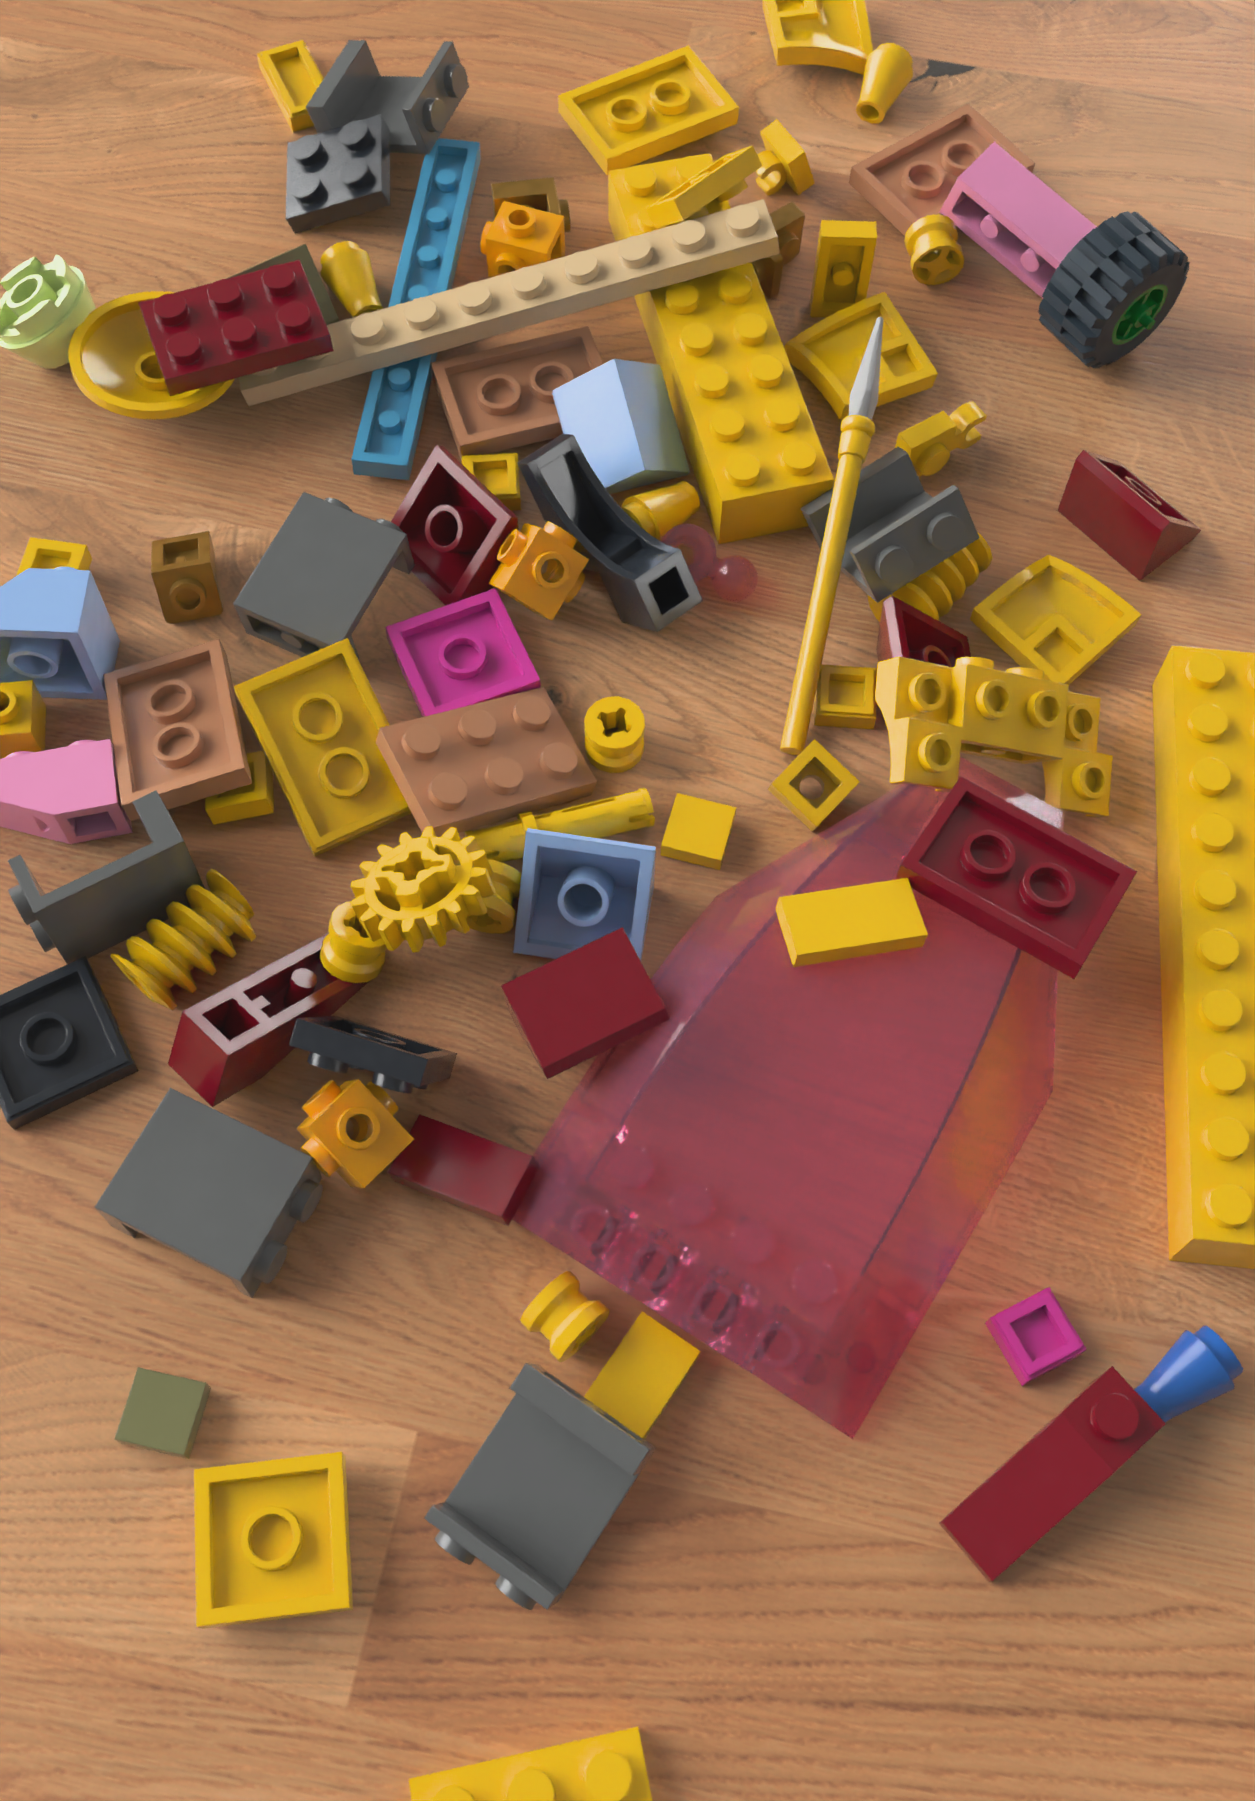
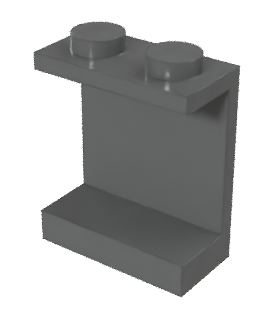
M349 40L306 105V108L317 133L344 126L351 121L363 120L381 114L390 130V153L429 154L468 90V77L464 66L461 65L453 41L443 42L422 77L380 76L366 40Z
M896 447L863 468L857 487L841 571L873 600L879 602L979 539L980 537L959 488L952 485L935 497L926 493L908 453L900 447ZM834 487L800 508L820 550Z
M303 492L233 603L246 633L301 657L348 638L359 659L352 633L389 571L393 567L410 574L415 566L407 534L388 520L377 519L374 521L354 513L346 504L337 499L326 498L323 500Z
M157 790L132 801L152 843L58 889L45 894L21 855L8 860L19 883L8 889L9 894L26 925L30 924L44 952L56 947L67 964L84 956L88 959L129 939L131 936L147 930L146 925L152 919H158L162 922L168 920L166 908L172 902H179L191 908L186 896L187 889L192 885H199L205 888L186 844Z
M170 1088L95 1205V1209L117 1230L133 1238L140 1232L230 1278L241 1293L253 1298L262 1282L269 1284L280 1271L288 1252V1247L284 1243L296 1222H306L316 1209L323 1191V1186L319 1184L322 1177L313 1157Z
M526 1363L510 1386V1389L516 1393L447 1500L443 1503L432 1505L424 1519L440 1530L435 1537V1541L449 1554L469 1565L477 1557L500 1574L495 1585L512 1601L528 1610H532L536 1603H539L548 1610L560 1600L656 1447L538 1364Z

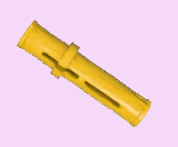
M644 787L622 795L535 816L532 815L531 811L518 813L517 820L474 831L468 830L464 832L465 837L470 835L475 837L479 849L485 851L489 860L506 862L523 858L525 836L528 828L604 838L644 827H653L655 825V817L649 815V813L654 812L649 793Z

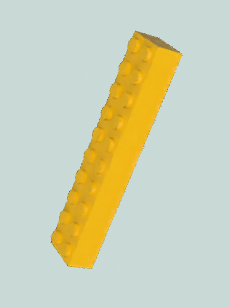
M1172 645L1152 684L1169 1261L1255 1269V653Z

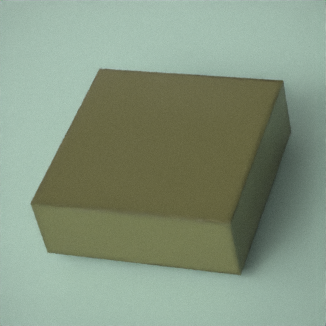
M138 1367L114 1439L121 1444L189 1459L211 1387L205 1382Z

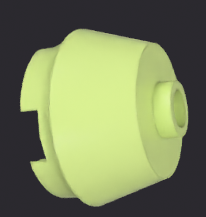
M55 255L51 263L44 265L36 257H33L15 267L0 281L1 286L6 290L0 299V346L42 368L52 369L69 362L68 350L75 329L84 322L89 313L95 310L96 307L85 278L78 268L69 266L59 255Z

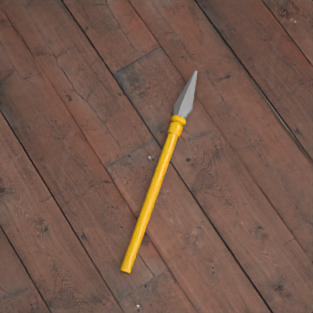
M878 317L875 322L852 387L849 400V416H846L841 422L842 433L838 451L839 464L780 746L782 752L791 755H799L805 748L861 468L867 457L871 437L875 433V424L872 421V417L878 403L883 330L882 317Z

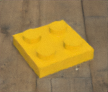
M342 1452L194 1469L196 1627L206 1629L353 1610L346 1457Z

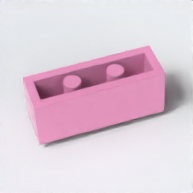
M995 142L957 178L939 211L942 215L952 219L955 226L1041 298H1043L1042 295L1052 275L1066 255L1083 237L1096 228L1093 223Z

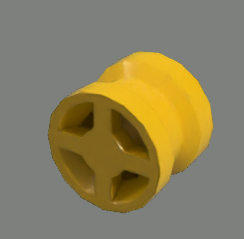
M938 214L923 217L913 223L906 232L904 241L908 255L911 257L912 273L914 278L922 284L939 285L957 276L963 268L965 259L961 245L957 243V229L954 221L948 216Z
M605 697L596 701L587 710L584 718L585 754L590 763L599 770L609 773L627 771L641 760L644 752V714L637 704L623 697ZM618 727L616 732L605 734V729Z
M488 859L494 873L490 878L495 888V894L482 898L487 908L484 916L469 915L466 918V922L469 928L480 932L492 934L505 933L514 926L516 913L512 904L513 900L519 897L521 873L508 864Z
M351 901L338 905L332 912L329 920V933L323 940L320 949V960L323 967L331 975L342 981L352 983L368 982L376 978L381 972L385 962L387 947L382 938L375 942L370 940L351 906Z
M565 1271L551 1281L534 1298L523 1312L520 1322L529 1332H541L550 1342V1353L561 1363L573 1356L591 1339L607 1319L610 1310L600 1300L590 1301L580 1291V1280L571 1271Z

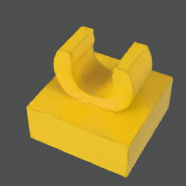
M777 119L760 131L766 151L758 154L763 166L755 171L759 176L755 180L767 196L776 193L784 185L785 181L798 196L815 184L805 150Z

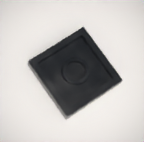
M86 956L0 995V1106L7 1123L14 1130L139 1071L96 974Z

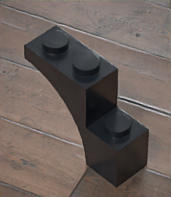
M561 434L517 462L545 523L549 521L578 539L573 549L589 559L584 569L599 572L622 623L658 632L703 601L681 550L654 538L626 514L596 476L574 435Z

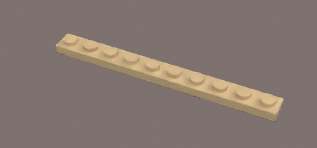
M764 199L745 205H738L731 209L683 221L679 224L631 236L620 241L579 251L568 256L329 324L327 328L334 351L239 377L240 389L247 405L252 406L780 254L778 236Z

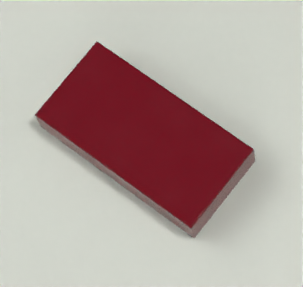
M419 1114L409 1132L414 1140L394 1159L387 1173L399 1184L509 1226L540 1167L535 1158L529 1154Z

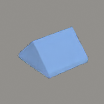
M612 359L553 390L552 395L563 434L575 436L588 463L609 494L689 475V466L660 365Z
M528 828L525 836L513 953L557 959L623 927L641 961L654 889L656 847Z

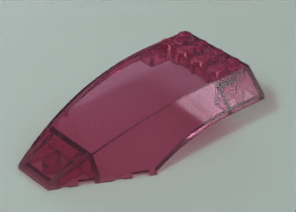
M960 757L958 779L962 776L1063 831L1064 812ZM907 783L898 785L713 899L650 979L670 1019L597 1055L533 1154L540 1167L512 1219L851 1439L854 1438L1053 1092L1058 970L914 889L912 891L928 933L923 947L793 967L775 910L779 897L896 880L895 878L901 863L949 794V792L935 791V788Z

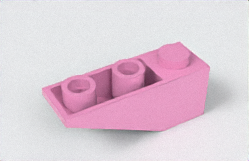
M80 740L71 743L67 747L39 752L19 751L9 754L6 758H1L0 827L67 844L132 833L131 821L121 805L114 747L111 740Z

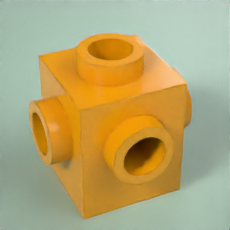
M503 201L494 222L488 221L485 224L481 236L480 249L482 254L487 255L488 278L564 257V216Z
M547 521L542 529L524 523L520 531L514 529L501 545L497 555V559L501 563L488 584L534 613L552 621L563 602L569 603L581 589L585 580V573L582 570L589 559L573 549L578 539L559 526Z
M359 1079L346 1081L340 1087L334 1080L325 1084L303 1105L302 1109L309 1116L296 1128L307 1140L300 1148L301 1151L313 1157L317 1169L327 1177H330L336 1171L350 1187L365 1188L414 1140L393 1117L399 1110L394 1100L380 1086L373 1084L371 1081L365 1086ZM349 1119L354 1126V1133L351 1138L346 1133V1124Z

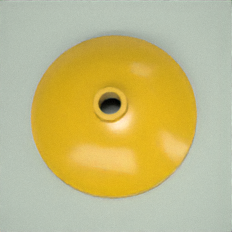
M140 292L113 299L89 313L84 322L75 329L69 344L70 367L74 380L80 390L100 407L135 419L166 420L194 413L222 396L235 379L173 396L169 395L138 302L174 292Z

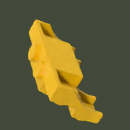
M900 656L878 662L875 701L882 711L888 729L891 750V784L907 783L935 788V791L949 792L958 781L960 753L1020 764L1042 762L1045 777V810H1066L1084 813L1086 817L1092 818L1109 816L1113 755L1097 752L1101 698L1068 691V684L1044 680V671L1039 669L1019 667L1007 669L1006 672L993 669L994 661L981 657L956 659L955 667Z

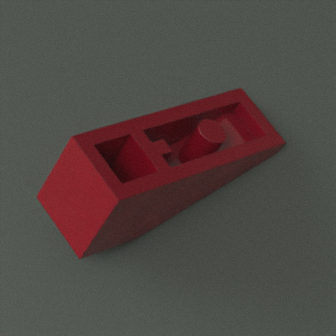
M328 933L182 1011L168 1065L211 1107L216 1106L261 1079L296 1048L290 1046L289 1043L297 1018L331 1016L368 983L342 981L331 975L323 967L320 960V949Z
M1111 1366L1080 1392L940 1521L939 1524L990 1583L1115 1473L1166 1423L1120 1373Z

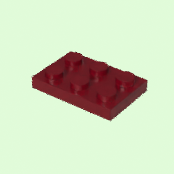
M300 259L138 302L170 396L334 351L329 330Z
M960 776L901 863L895 879L908 878L911 888L1070 978L1075 979L1138 871Z

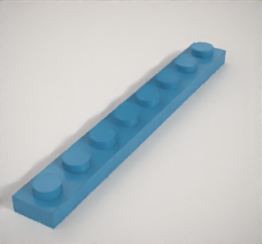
M438 138L430 153L425 154L388 307L452 289L481 161L480 142ZM438 352L373 370L351 459L355 475L401 480L410 479L432 381L431 362H436Z

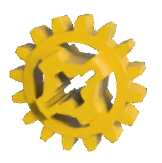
M432 826L426 827L421 837L413 839L407 832L401 833L399 846L392 849L387 845L381 844L377 847L381 856L377 862L363 861L359 867L365 878L351 882L350 887L356 897L351 901V906L370 940L375 942L382 938L387 949L391 951L397 949L404 940L408 942L413 953L421 950L426 939L433 938L439 947L446 945V933L452 929L463 934L470 931L466 918L469 915L484 916L487 908L482 898L495 894V888L490 878L494 873L485 851L479 849L477 841L472 835L461 840L457 829L450 827L441 837L436 836Z

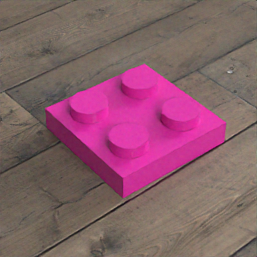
M496 588L385 627L387 640L422 717L541 687L540 678Z

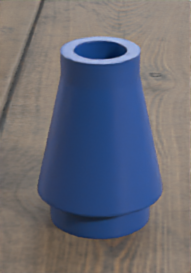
M1204 1325L1195 1333L1185 1330L1147 1378L1134 1390L1166 1423L1171 1418L1235 1388L1233 1380L1243 1373V1367L1225 1341L1215 1331Z

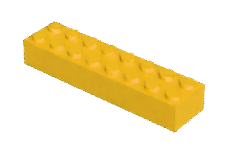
M711 154L687 156L608 171V221L615 241L677 224L674 223L656 229L646 208L712 164ZM716 198L708 203L706 208L709 212L708 215L731 209L728 200L719 203ZM752 262L635 295L634 297L656 362L661 366L672 409L718 544L809 526L800 508L832 489L834 478Z

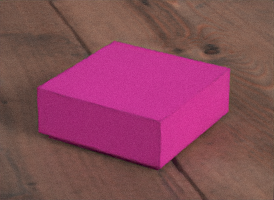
M1050 1287L990 1317L985 1323L1021 1386L1080 1356L1087 1350Z

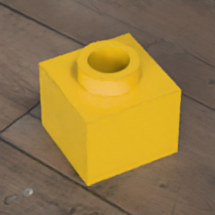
M34 681L0 683V759L19 751H45L46 705Z
M814 739L771 783L768 790L804 825L813 831L860 781ZM813 778L820 783L822 793L819 798L807 799L801 794L800 783L803 779Z

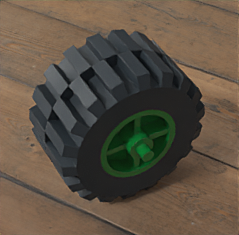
M1127 211L1118 214L1116 217L1112 216L1083 237L1060 263L1042 295L1043 299L1039 305L1038 312L1040 314V323L1087 367L1100 368L1104 365L1107 366L1140 345L1167 316L1186 282V275L1189 271L1188 256L1139 213Z

